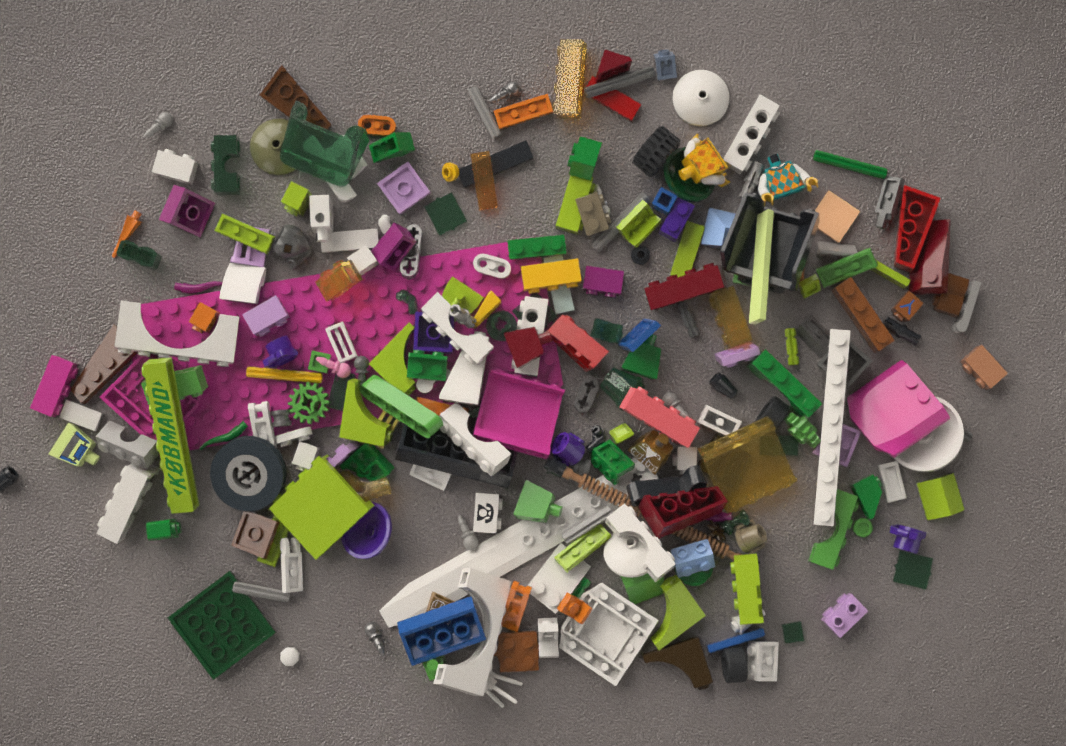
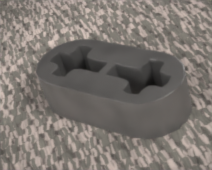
M593 377L584 379L574 403L575 408L579 412H587L593 404L599 388L598 381ZM593 381V385L596 386V388L591 389L590 393L587 394V386H585V383ZM584 395L588 396L586 403L589 404L588 407L581 409L578 400L582 401Z

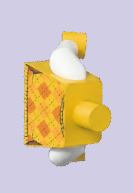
M696 134L686 146L684 151L685 158L682 160V165L685 168L679 171V176L684 181L691 177L696 184L702 182L703 184L724 187L730 183L725 178L727 173H723L728 166L710 139L706 138L701 141L698 138L699 134Z

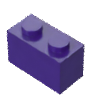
M678 197L658 234L675 242L695 206Z

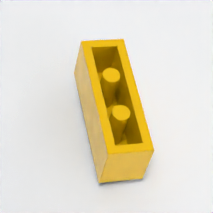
M578 258L521 266L524 292L528 291L529 294L539 293L540 289L547 288V291L559 290V286L575 288L581 283Z

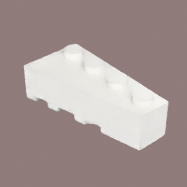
M131 463L122 469L120 474L122 477L121 481L113 489L112 493H114V496L105 506L107 511L97 524L99 529L96 534L116 544L124 540L135 519V516L132 514L136 513L142 506L144 501L141 497L150 490L153 484L150 480L155 474L158 475L160 468L151 464L148 469Z

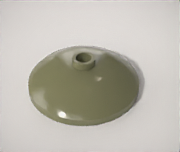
M278 118L268 120L262 123L252 135L250 141L251 156L256 165L266 173L272 175L291 173L302 164L306 157V151L303 148V143L306 140L305 135L295 123L289 120ZM279 141L280 145L278 147H274V142Z

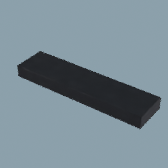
M525 140L460 168L459 178L463 187L466 188L532 160L534 157Z

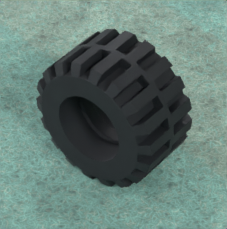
M662 125L635 154L632 163L646 175L652 177L664 166L665 160L679 147L681 140Z

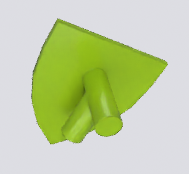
M453 276L442 293V297L451 306L457 304L461 308L468 310L470 314L473 313L484 298Z

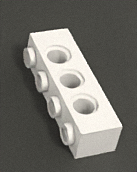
M759 95L723 159L729 169L740 175L743 170L747 171L752 163L749 159L752 154L756 155L762 146L759 144L761 138L765 139L771 130L768 127L770 122H775L780 114L777 111L780 105ZM756 116H763L766 122L759 123ZM754 132L756 139H749L747 133ZM738 149H746L747 155L741 156L738 153Z
M525 296V301L521 300L519 312H523L522 320L518 319L517 330L536 327L538 334L544 333L548 299ZM529 313H535L538 319L535 322H529L526 317ZM540 357L520 369L516 367L514 359H512L511 369H515L514 374L537 377Z

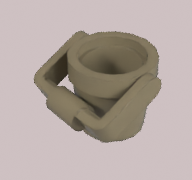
M748 520L735 527L736 541L743 552L753 554L765 547L767 534L762 525L755 524L754 520Z

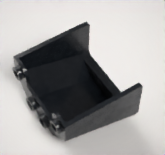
M745 192L720 251L723 270L737 275V280L741 283L752 286L757 215L767 209L773 210L768 291L777 294L783 293L786 289L792 292L797 291L820 223L819 213L810 208L802 210L800 217L795 213L781 212L777 208L764 207V201L760 195Z

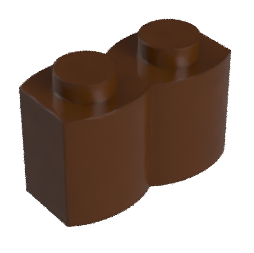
M948 273V293L934 295L932 305H934L933 311L952 317L959 316L969 279Z

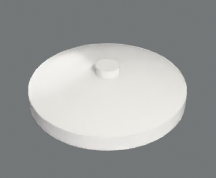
M939 397L936 398L944 406L950 419L894 458L898 463L910 470L918 472L939 470L956 458L963 445L964 428L962 420L955 408Z

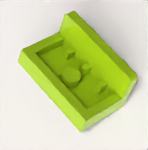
M642 200L616 228L626 241L634 247H638L662 220L653 213L648 203Z

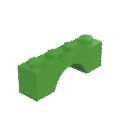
M837 489L835 531L828 540L814 543L809 562L832 570L834 566H838L840 548H844L847 540L845 537L846 531L850 530L852 526V513L856 512L859 501H857L858 496Z

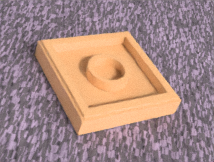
M828 190L815 209L819 213L820 218L817 230L839 243L860 211Z

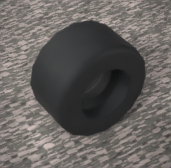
M772 397L757 416L755 424L767 433L772 434L787 416L790 406L778 397Z
M742 647L723 649L721 665L726 683L746 682L748 665L744 649Z

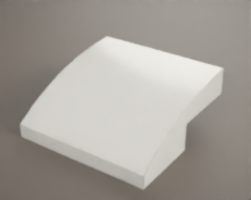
M230 263L224 276L219 299L258 304L261 286L264 287L267 268Z

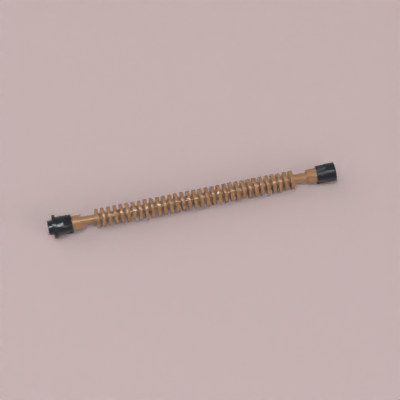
M555 456L552 459L548 458L544 468L547 469V474L551 473L560 478L571 479L579 483V488L583 485V490L587 488V492L591 491L593 495L596 492L595 496L599 497L600 495L601 499L605 497V501L609 500V503H613L615 506L618 504V507H621L625 503L627 507L630 506L634 509L637 517L644 518L638 507L631 505L627 494H623L621 491L618 493L617 489L613 491V487L609 488V485H605L603 482L600 484V481H596L595 478L591 480V476L586 478L587 474L585 473L581 476L573 472V469L557 460ZM688 526L671 533L677 537L680 536L685 541L689 540V543L708 539L713 555L720 556L721 559L726 556L734 562V555H743L729 550V545H725L723 542L720 543L715 538L707 536V534H703L701 531L698 532L693 527L689 528Z

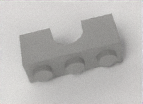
M110 420L96 435L98 448L102 452L113 454L117 458L129 461L137 467L140 466L148 469L160 454L156 449L157 440L141 434L135 441L127 442L126 428Z

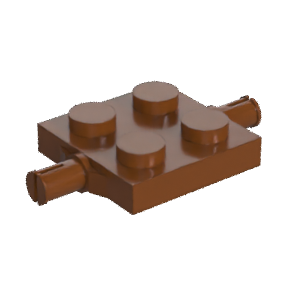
M537 630L501 632L498 635L497 650L493 656H497L500 662V672L539 670Z

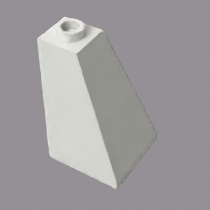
M475 331L474 334H469L471 336L480 333L489 342V337L484 332ZM462 350L439 395V399L441 401L479 406L486 357L478 365L475 362L471 364L465 359L464 355L466 353Z

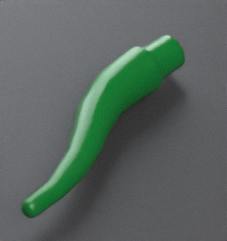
M242 421L228 433L205 442L200 447V450L214 443L228 442L236 439L248 425Z

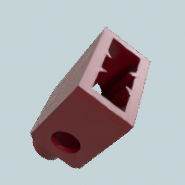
M536 327L504 333L518 369L544 355L546 352L543 345L553 342L550 331L538 334Z

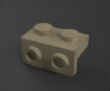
M598 191L575 199L587 236L609 229L608 224H611L609 213H604L602 206L606 204L602 194L599 195Z

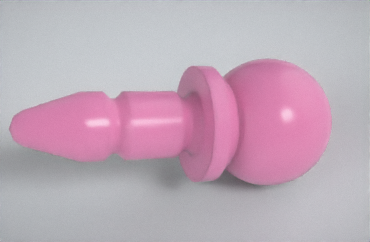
M323 357L316 358L321 365L332 369L331 372L336 373L340 378H346L351 373V368L346 363H340L338 360L334 363Z

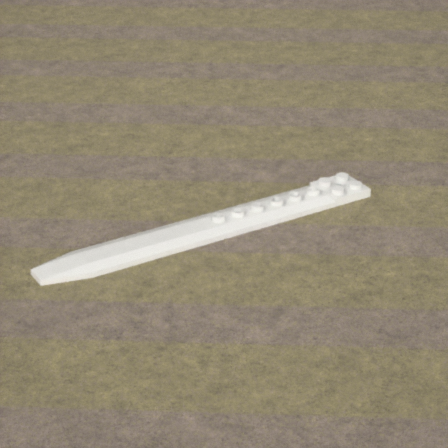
M633 458L631 460L635 463L634 469L621 476L617 485H613L604 475L597 478L596 481L599 480L600 484L603 482L605 485H609V488L613 487V491L617 489L618 493L621 491L623 494H627L628 497L626 486L632 483L631 479H633L634 473L642 476L640 481L659 478L639 460ZM581 487L554 502L556 505L563 506L560 517L549 515L547 523L521 520L478 544L476 549L467 550L408 583L379 611L388 628L397 626L399 621L425 613L432 591L456 602L468 595L466 591L458 588L462 569L473 568L500 577L563 542L562 534L609 505L613 511H616L619 508L618 504L615 506L613 503H609V500L605 501V497L601 499L600 495L599 497L595 496L596 492L593 495L591 491L587 492V488L583 490Z

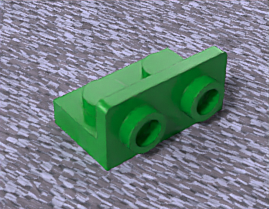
M413 350V353L408 355L407 378L445 382L448 356H444L442 352H433L432 355L425 354V351Z
M611 440L592 450V465L613 485H617L619 478L635 467V463Z

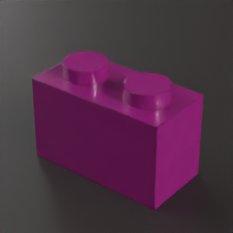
M393 223L371 252L380 265L394 271L415 245L416 240L408 229Z
M586 266L582 291H586L588 295L597 296V293H603L607 298H616V296L621 295L624 271Z

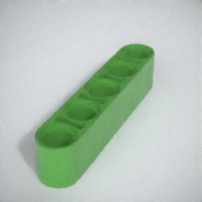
M372 375L359 387L363 397L425 438H430L443 426L442 419L436 413L377 375Z

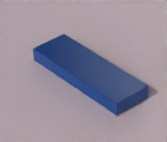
M763 628L745 632L741 635L706 645L707 651L712 653L763 637L765 633Z

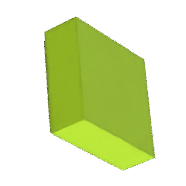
M816 274L799 282L800 292L804 299L821 291L819 278Z

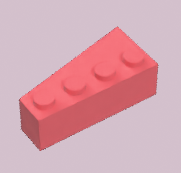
M639 386L637 389L631 387L619 408L636 419L643 420L647 426L657 431L659 430L660 434H666L672 442L689 448L700 429L695 425L696 421L688 416L683 418L679 415L680 411L671 406L670 408L663 405L664 401L655 396L652 399L647 395L649 392Z

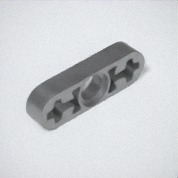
M415 224L409 225L406 229L411 234L413 231H416L418 234L415 235L416 243L412 247L417 250V253L414 256L406 255L400 264L401 274L408 280L414 279L418 274L423 233L421 228ZM408 261L411 262L412 270L409 274L406 272V270H404L408 269Z

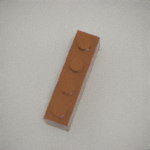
M851 277L831 290L874 353L895 341Z

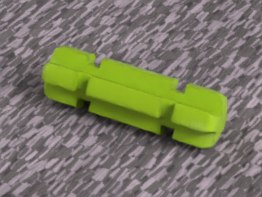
M795 328L785 329L787 355H789L788 364L791 366L799 364Z

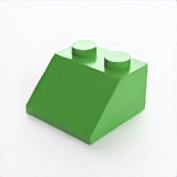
M648 573L639 577L620 576L629 601L633 604L664 593L660 587L664 582L663 577L655 582Z

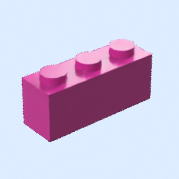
M51 355L30 409L57 418V415H60L64 404L62 403L64 398L71 391V381L78 374V364L59 356Z

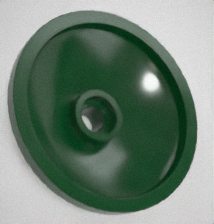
M686 147L678 148L665 160L664 177L666 183L679 198L688 202L702 201L713 192L715 185L703 184L702 182L696 184L691 177L685 181L682 180L679 176V171L685 168L682 165V160L685 158L684 151Z

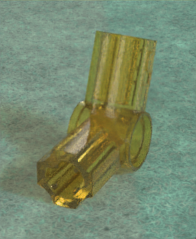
M349 470L339 473L365 502L391 494L390 484L386 477L367 483L360 481Z

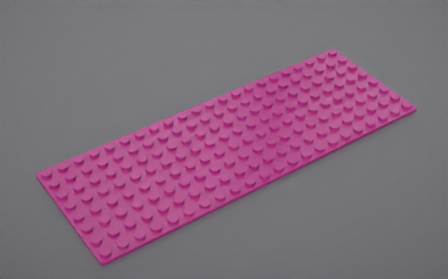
M508 242L422 256L420 257L418 274L411 280L405 279L400 271L401 262L394 271L378 264L362 276H359L357 272L353 274L350 269L264 283V287L261 286L258 304L219 299L220 291L141 304V317L146 330L156 341L176 349L191 348L202 343L212 334L217 325L218 318L209 333L206 331L200 333L192 329L193 324L189 323V320L199 302L220 312V314L239 317L233 364L223 367L217 366V362L209 361V364L197 363L196 359L184 362L178 361V357H173L185 369L201 365L208 385L203 391L198 408L184 422L190 451L200 449L208 440L228 433L242 421L248 427L238 437L253 436L248 411L249 403H256L257 405L269 401L270 414L272 411L293 408L288 405V402H292L289 395L295 394L294 388L300 389L299 384H303L306 387L307 382L246 376L247 367L265 368L263 360L269 357L265 348L268 343L287 335L294 349L298 351L297 358L278 368L271 369L317 372L308 370L311 352L317 351L331 354V361L335 363L338 358L325 329L343 321L357 355L367 357L370 363L409 322L415 327V312H422L421 308L437 292L442 296L452 276L484 297L479 306L470 314L475 317L490 291L501 300V305L476 329L467 328L464 324L455 322V331L457 333L469 336V334H474L475 331L484 332L489 337V342L494 346V349L486 357L480 401H482L488 374L491 369H501L507 374H514L515 369H511L513 357L504 333L517 330L518 319L522 320L523 312H519L521 300L525 301V296L548 299L547 288L540 289L539 293L529 294L528 291L524 292L521 266L542 264L541 257L509 260ZM479 254H488L504 259L511 266L510 275L507 278L498 279L481 274L474 268V258ZM408 261V269H404L408 274L412 270L410 261ZM481 261L479 265L485 267L487 263ZM500 266L498 268V272L503 273L505 271V268L503 266ZM276 295L290 317L286 319L287 322L280 327L275 325L270 328L268 334L262 337L260 335L255 336L242 314ZM549 299L544 332L553 324ZM529 313L526 318L529 322H535L538 316L535 313ZM339 327L338 330L350 356L352 352L341 327ZM332 330V336L343 359L345 358L344 352L335 331ZM414 332L409 338L405 351L407 368L408 355L413 353ZM554 342L543 345L546 353L540 357L537 377L522 376L528 380L538 379L543 384H556L561 387L563 380L557 345ZM454 348L453 354H444V356H448L447 369L450 372L462 349L457 351ZM138 353L132 358L133 362L140 356ZM356 358L344 362L351 368V373L346 378L338 377L336 373L331 372L332 369L330 368L328 374L322 373L323 380L322 383H317L319 384L318 389L324 387L323 393L329 394L326 400L331 401V404L326 405L330 410L324 411L325 418L319 417L318 423L314 419L312 424H308L307 419L305 423H301L300 418H293L296 413H291L289 420L292 421V425L273 427L274 435H281L305 427H311L313 430L341 425L347 382L353 378L358 379L359 375L355 373L357 370L354 366ZM369 365V367L367 368L369 373H365L366 380H368L372 375H377L383 380H385L375 369H373ZM437 381L434 384V389L427 394L420 392L415 385L416 389L410 395L414 400L420 397L449 405L454 404L453 402L441 401L439 399L446 381ZM309 390L311 396L318 395L317 392ZM361 394L367 409L373 416L379 418L383 410ZM308 399L306 406L311 407L310 403L313 401ZM307 410L301 411L303 415L310 416ZM257 412V416L263 417L262 412ZM228 442L214 443L206 446L205 448L225 445Z

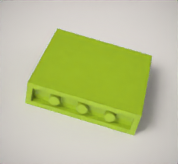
M328 454L322 458L318 456L311 463L313 466L309 470L307 468L298 475L300 479L296 483L292 481L285 488L287 492L283 495L279 494L273 501L274 504L269 508L315 560L321 557L375 506L370 500L365 502L326 460L329 457Z

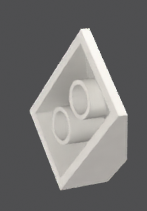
M562 543L558 545L528 584V586L532 587L530 594L555 614L566 593L571 594L591 567L585 561H582L566 573L554 559L557 554L566 548Z

